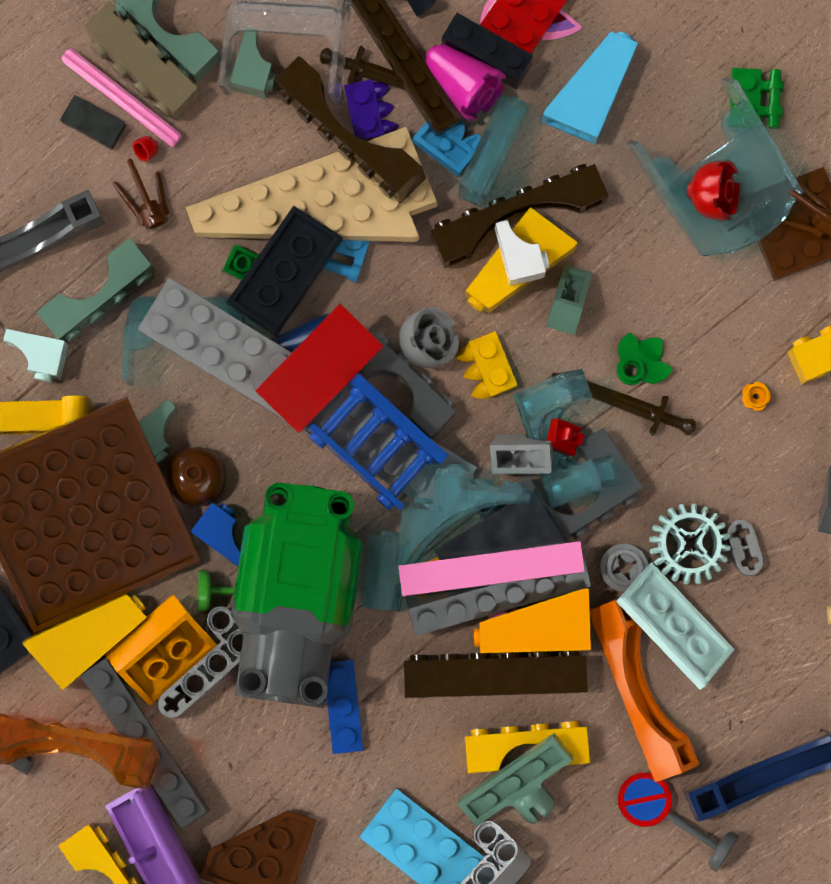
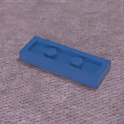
M354 660L331 662L327 687V703L333 754L363 751Z

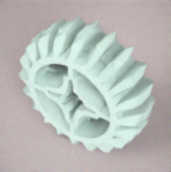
M680 504L678 506L679 515H677L673 508L667 510L670 520L663 515L658 518L663 528L658 525L652 527V531L659 534V537H650L649 542L658 544V547L650 549L649 552L651 555L660 554L661 558L656 559L653 563L655 566L660 565L662 562L665 563L666 567L661 571L664 575L670 570L674 571L671 581H677L681 574L683 575L682 582L684 585L689 584L690 576H693L695 584H700L701 573L706 580L712 579L710 568L716 573L722 570L716 561L721 563L728 561V558L720 553L721 551L727 552L731 550V546L722 544V541L730 538V534L720 535L719 530L726 527V524L722 522L716 526L713 523L718 518L717 513L707 518L708 507L704 506L700 514H698L697 504H691L689 512L686 511L684 504ZM683 520H692L701 525L694 532H687L682 528L679 529L675 523ZM668 531L673 535L672 537L678 545L672 557L669 556L666 548ZM707 531L710 532L713 540L711 557L707 554L708 551L702 544V539ZM699 533L693 544L696 551L693 552L691 548L680 555L686 545V542L683 540L684 537H687L688 540ZM685 556H693L697 560L700 559L705 565L699 568H685L678 565V563Z

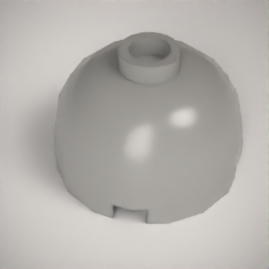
M437 307L423 308L408 316L399 333L400 348L404 356L411 363L422 368L439 367L453 360L458 351L459 337L458 335L454 336L452 326H455L452 318L445 311Z

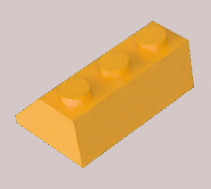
M173 594L104 655L116 672L151 706L166 690L213 650L217 643Z

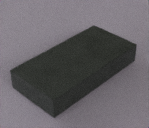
M74 95L60 119L65 125L111 150L126 127L124 121Z

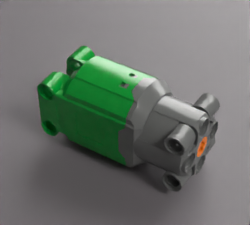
M274 483L266 490L263 514L244 526L231 611L232 618L241 633H244L235 696L324 708L328 693L327 687L333 646H336L351 633L363 542L349 526L354 509V501L348 493L311 485ZM275 495H279L285 499L286 503L277 506L270 499ZM331 505H342L345 509V514H336L333 512Z

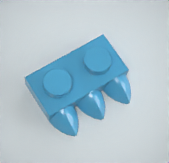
M426 122L413 137L412 142L459 177L475 158L480 147L481 137L479 134H475L462 141L461 139L465 132L463 122L436 137Z

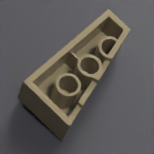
M108 1L85 25L93 43L91 46L92 50L102 59L107 56L114 63L112 68L122 78L130 77L135 82L133 87L144 98L149 95L155 100L154 106L163 116L167 118L171 115L177 121L201 96L198 87L170 60H167V62L163 61V54L151 41L147 40L144 43L141 40L143 36L129 19L123 23L116 12L117 8Z

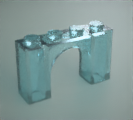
M583 369L562 372L513 395L527 438L541 441L547 440L551 419H560L568 408L592 397ZM552 451V473L540 474L551 508L574 503L621 483L612 454L593 458L578 464L567 456Z

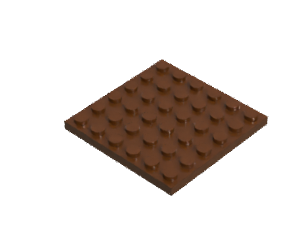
M127 396L0 451V563L34 634L201 561Z

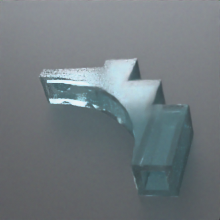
M447 464L446 469L436 468L433 501L428 498L414 497V502H403L400 534L399 532L381 530V536L370 535L362 607L400 612L403 597L398 566L417 563L426 548L445 529L465 516L484 508L503 504H529L530 491L521 488L522 483L503 481V487L492 486V481L486 479H474L473 484L474 474L464 471L465 466Z

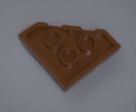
M287 810L210 848L200 879L215 884H295L317 820Z

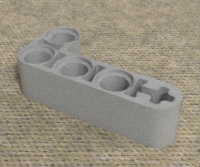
M216 607L208 614L207 624L221 642L161 695L158 707L164 716L169 718L181 717L239 666L241 652L234 648V640L239 635H244V633H241L228 608ZM219 613H227L230 618L229 625L224 629H217L214 625L215 616ZM217 655H223L227 660V666L222 672H215L211 667V661ZM195 675L201 676L204 680L203 689L197 693L192 692L188 686L190 678ZM182 687L184 693L192 699L188 702L187 698H183L177 704L180 708L178 711L172 709L168 711L169 702L167 699L169 697L177 699L183 694L178 691V688Z
M493 821L482 822L475 829L474 840L487 855L461 884H515L529 868L530 856Z

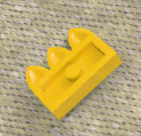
M496 331L469 341L468 344L459 350L456 356L457 360L463 362L475 361V363L467 368L463 377L474 381L483 380L473 389L472 397L488 399L518 387Z

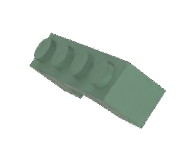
M113 0L118 16L124 21L129 18L143 36L142 39H151L163 54V59L167 60L170 58L176 64V67L196 84L221 60L219 51L199 31L189 35H173L163 30L155 20V12L160 0Z
M130 238L106 256L109 265V275L106 284L97 294L87 299L76 300L59 293L36 312L58 340L68 341L69 343L75 341L83 333L81 329L90 322L92 324L99 322L106 315L105 310L113 304L115 306L121 304L129 297L128 292L135 286L142 287L152 279L153 276L151 274L155 271L152 264Z

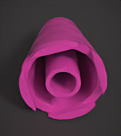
M446 44L432 46L425 56L427 59L426 65L460 114L468 121L478 119L479 117L475 114L481 110L485 113L489 111L504 90L505 85L501 81L506 79V75L502 71Z

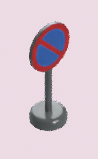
M637 773L630 776L621 785L618 793V806L622 815L630 823L639 827H652L661 823L665 818L715 850L708 865L715 872L719 870L738 840L739 835L734 832H728L721 842L717 843L671 813L672 793L668 784L664 780L655 782L652 773Z

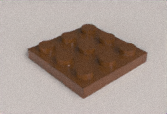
M824 167L796 177L831 207V183ZM790 180L748 195L740 200L773 281L831 259V236L829 237L823 233L819 238L812 233L778 223L779 218H784L815 226V224L811 223L815 212L791 196L789 192L795 190L815 205L817 204Z

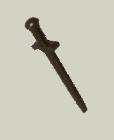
M363 46L359 47L357 55L353 60L352 58L334 53L330 48H324L320 53L319 59L323 65L334 64L347 70L350 69L351 72L347 84L354 83V77L358 75L405 90L393 70L361 59L365 53Z
M562 373L552 374V379L566 388L652 421L654 424L649 430L651 436L655 435L660 422L679 428L685 435H691L696 429L694 419H682L664 411L669 399L668 396H663L661 405L655 406L578 377Z

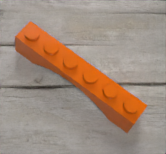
M616 599L589 610L590 618L647 760L648 768L652 773L654 781L657 782L698 766L699 762L689 737L665 716L656 703L648 687L642 667L640 654L642 628L616 602L618 600Z

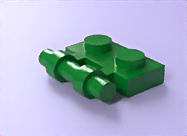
M731 69L729 128L758 129L760 118H768L769 129L780 128V118L783 117V107L780 106L781 92L784 91V81L781 80L782 70H770V80L761 81L762 69ZM761 92L769 93V106H760Z

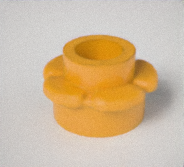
M761 382L747 384L742 390L744 406L746 408H753L754 411L763 410L771 400L770 391ZM758 394L759 398L754 399L753 395Z

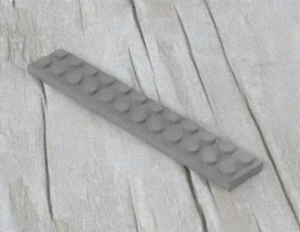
M168 278L137 331L283 419L255 390L291 352L173 279ZM345 386L302 431L310 436L312 433L307 430L310 424L314 423L321 428L351 395L349 393L351 389ZM366 401L363 404L359 403L330 435V438L343 449L373 416L371 412L374 409ZM389 422L386 424L382 423L352 458L366 469L393 439L396 429ZM432 440L448 454V457L440 465H435L433 462L430 465L426 464L402 493L443 518H447L477 467ZM411 442L408 445L404 443L376 477L392 485L418 456L416 454L418 449Z

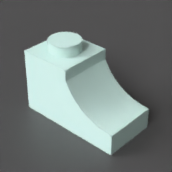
M6 329L3 341L25 354L28 361L27 370L35 375V380L52 383V378L61 380L69 347L65 341Z

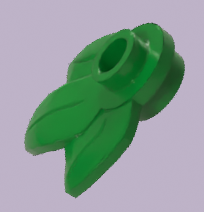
M632 333L626 334L619 342L617 349L620 358L616 368L618 379L630 386L637 385L641 381L656 384L666 379L672 372V368L668 364L659 361L663 350L662 339L648 338L639 343ZM633 366L636 369V375L629 376L626 373V367Z

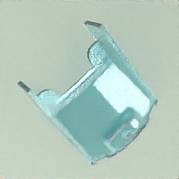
M728 77L721 80L735 106L723 115L721 127L729 142L682 173L679 172L671 159L657 157L650 160L640 142L632 139L626 142L655 189L654 192L701 256L735 252L762 239L773 231L790 213L789 210L797 199L791 196L789 192L795 190L800 195L803 192L736 79ZM729 160L735 164L738 174H733L734 183H740V201L735 215H729L732 218L730 221L708 219L697 212L692 204V200L688 198V183L692 182L694 174L701 166L713 161Z

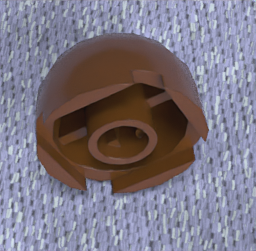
M189 447L178 452L170 461L166 472L167 485L172 495L181 503L191 506H206L215 501L223 492L226 482V469L221 459L211 450L202 447Z

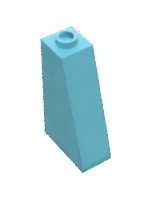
M611 31L545 109L541 123L595 145L636 51L638 42L633 41V37L627 33L618 32L616 34Z

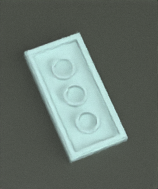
M653 563L644 568L616 601L700 690L710 682L735 650Z

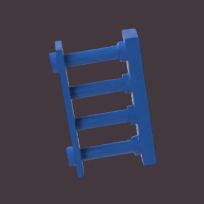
M356 374L347 384L352 388L349 391L351 395L321 428L314 423L307 427V430L312 433L309 438L321 449L326 446L379 495L376 499L385 508L390 510L393 507L395 510H401L404 504L397 499L399 494L426 464L430 465L433 462L435 465H440L448 457V454L360 374ZM366 401L374 409L371 412L373 416L342 449L330 438V435L359 403L363 404ZM389 422L396 429L394 432L395 436L370 465L364 469L352 456L382 423L386 424ZM411 442L418 449L416 452L418 456L387 490L374 477L404 443L408 445Z

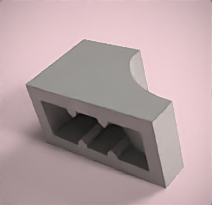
M496 434L490 444L492 474L552 473L553 471L552 441L530 439L526 437V434Z

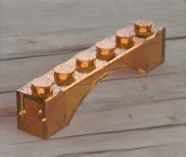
M0 714V764L9 765L22 758L37 754L53 752L70 753L86 757L100 764L113 775L119 785L146 790L150 787L160 756L153 742L146 738L138 737L131 739L112 732L102 734L88 728H80L78 730L67 728L59 723L49 725L39 723L30 718L20 720Z

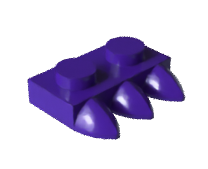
M372 79L344 85L353 132L356 137L368 141L397 130L399 125L395 122L381 120V118L386 117L393 111L394 105L385 101H377V99L382 98L388 93L390 86L380 82H373Z

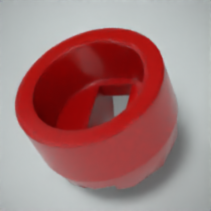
M151 136L140 137L132 144L135 155L143 162L152 159L159 149L158 142L153 140Z

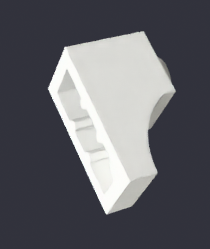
M508 220L496 223L495 232L509 286L544 278L545 269L549 268L546 251H540L538 243L532 245L518 238L510 228Z

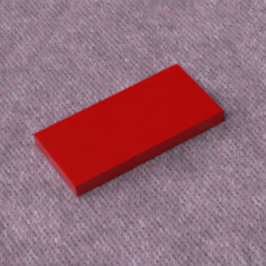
M339 304L267 377L255 392L297 433H300L381 350L383 345Z

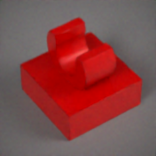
M559 418L551 419L546 441H552V451L565 456H575L577 446H582L585 434L580 433L581 427Z

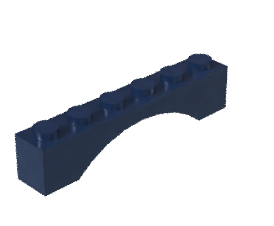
M831 733L685 791L684 794L695 821L701 822L779 787L830 769Z

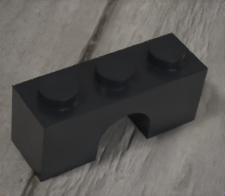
M457 12L442 36V44H446L502 71L506 75V79H502V82L516 90L532 65L533 55Z

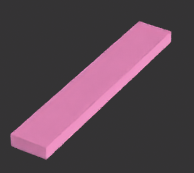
M580 541L398 566L402 597L585 572Z

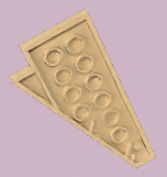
M406 127L367 141L384 147L402 148L422 166ZM338 151L185 208L196 237L270 239L294 205L342 236L343 240L419 241V235L411 216L437 207V201L427 177L401 203L394 196L389 199L379 189V183L373 177L370 180L367 179L358 170L357 167L359 165L353 159L350 161L346 160Z

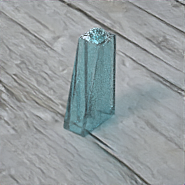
M501 95L459 183L458 198L481 208H486L527 116L528 107L524 105L525 103L521 99L514 96L506 98Z

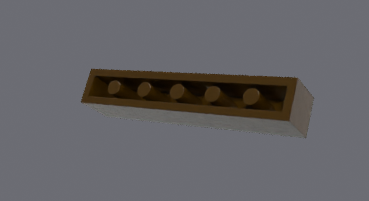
M579 650L561 651V656L549 657V651L531 652V657L519 658V652L500 653L501 658H488V653H470V659H458V654H440V660H428V655H410V661H404L405 698L587 693L586 656H579Z

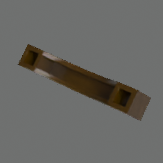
M300 56L274 79L278 88L276 92L278 97L286 105L292 103L298 109L296 111L297 114L307 124L313 122L318 127L316 129L325 141L330 142L332 140L336 143L339 153L348 161L353 159L359 165L357 167L358 170L367 179L370 180L373 177L379 183V189L389 199L394 196L401 203L426 179L423 167L402 148H389L371 144L345 129L333 116L326 104L324 85L320 74Z
M586 164L578 165L570 170L571 174L561 178L559 175H553L545 179L543 185L534 189L532 186H526L516 191V196L509 199L499 197L489 202V207L478 211V208H472L461 214L462 218L452 222L450 219H445L434 225L435 229L431 230L430 237L443 268L471 258L478 244L496 226V223L528 211L530 207L532 209H565L580 214L606 203L609 195L596 165L593 164L588 167Z

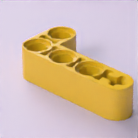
M64 396L62 400L0 402V435L41 434L92 412L93 401L87 396Z

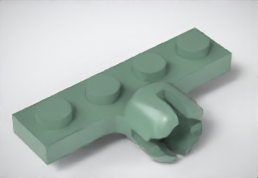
M553 733L460 797L458 805L476 826L507 806L514 807L526 822L537 823L540 821L537 815L540 814L545 818L554 808L555 798L542 782L572 762L573 755L557 735Z

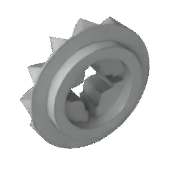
M618 544L608 549L603 555L600 563L601 576L610 588L625 592L648 565V562L643 552L637 547L630 544ZM618 556L624 563H636L628 570L630 580L623 573H612L619 566Z

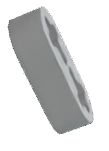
M736 520L726 529V533L730 534L727 543L731 546L730 553L736 570L741 575L752 576L762 569L763 557L752 525L745 520ZM738 525L741 530L746 529L748 533L743 537L745 542L743 547L740 539L733 538L732 536ZM747 549L750 558L756 559V563L752 565L753 570L749 571L747 566L742 567L741 561L745 560L743 551Z

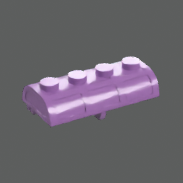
M150 781L105 805L131 856L128 861L130 864H135L145 884H202Z

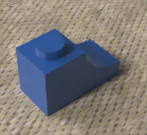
M211 503L190 532L238 567L240 551L234 536L235 527L238 522L233 518L236 512L224 503H221L219 507Z

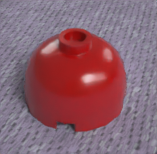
M729 160L709 162L698 168L692 178V182L688 183L687 196L692 200L694 208L700 215L712 220L730 221L732 218L729 215L736 214L740 201V183H734L733 174H738V171L733 162Z

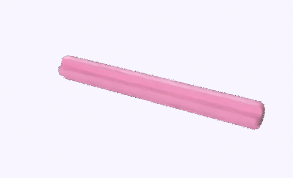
M69 48L61 58L63 63L169 146L174 147L180 141L182 136L179 131L74 49Z

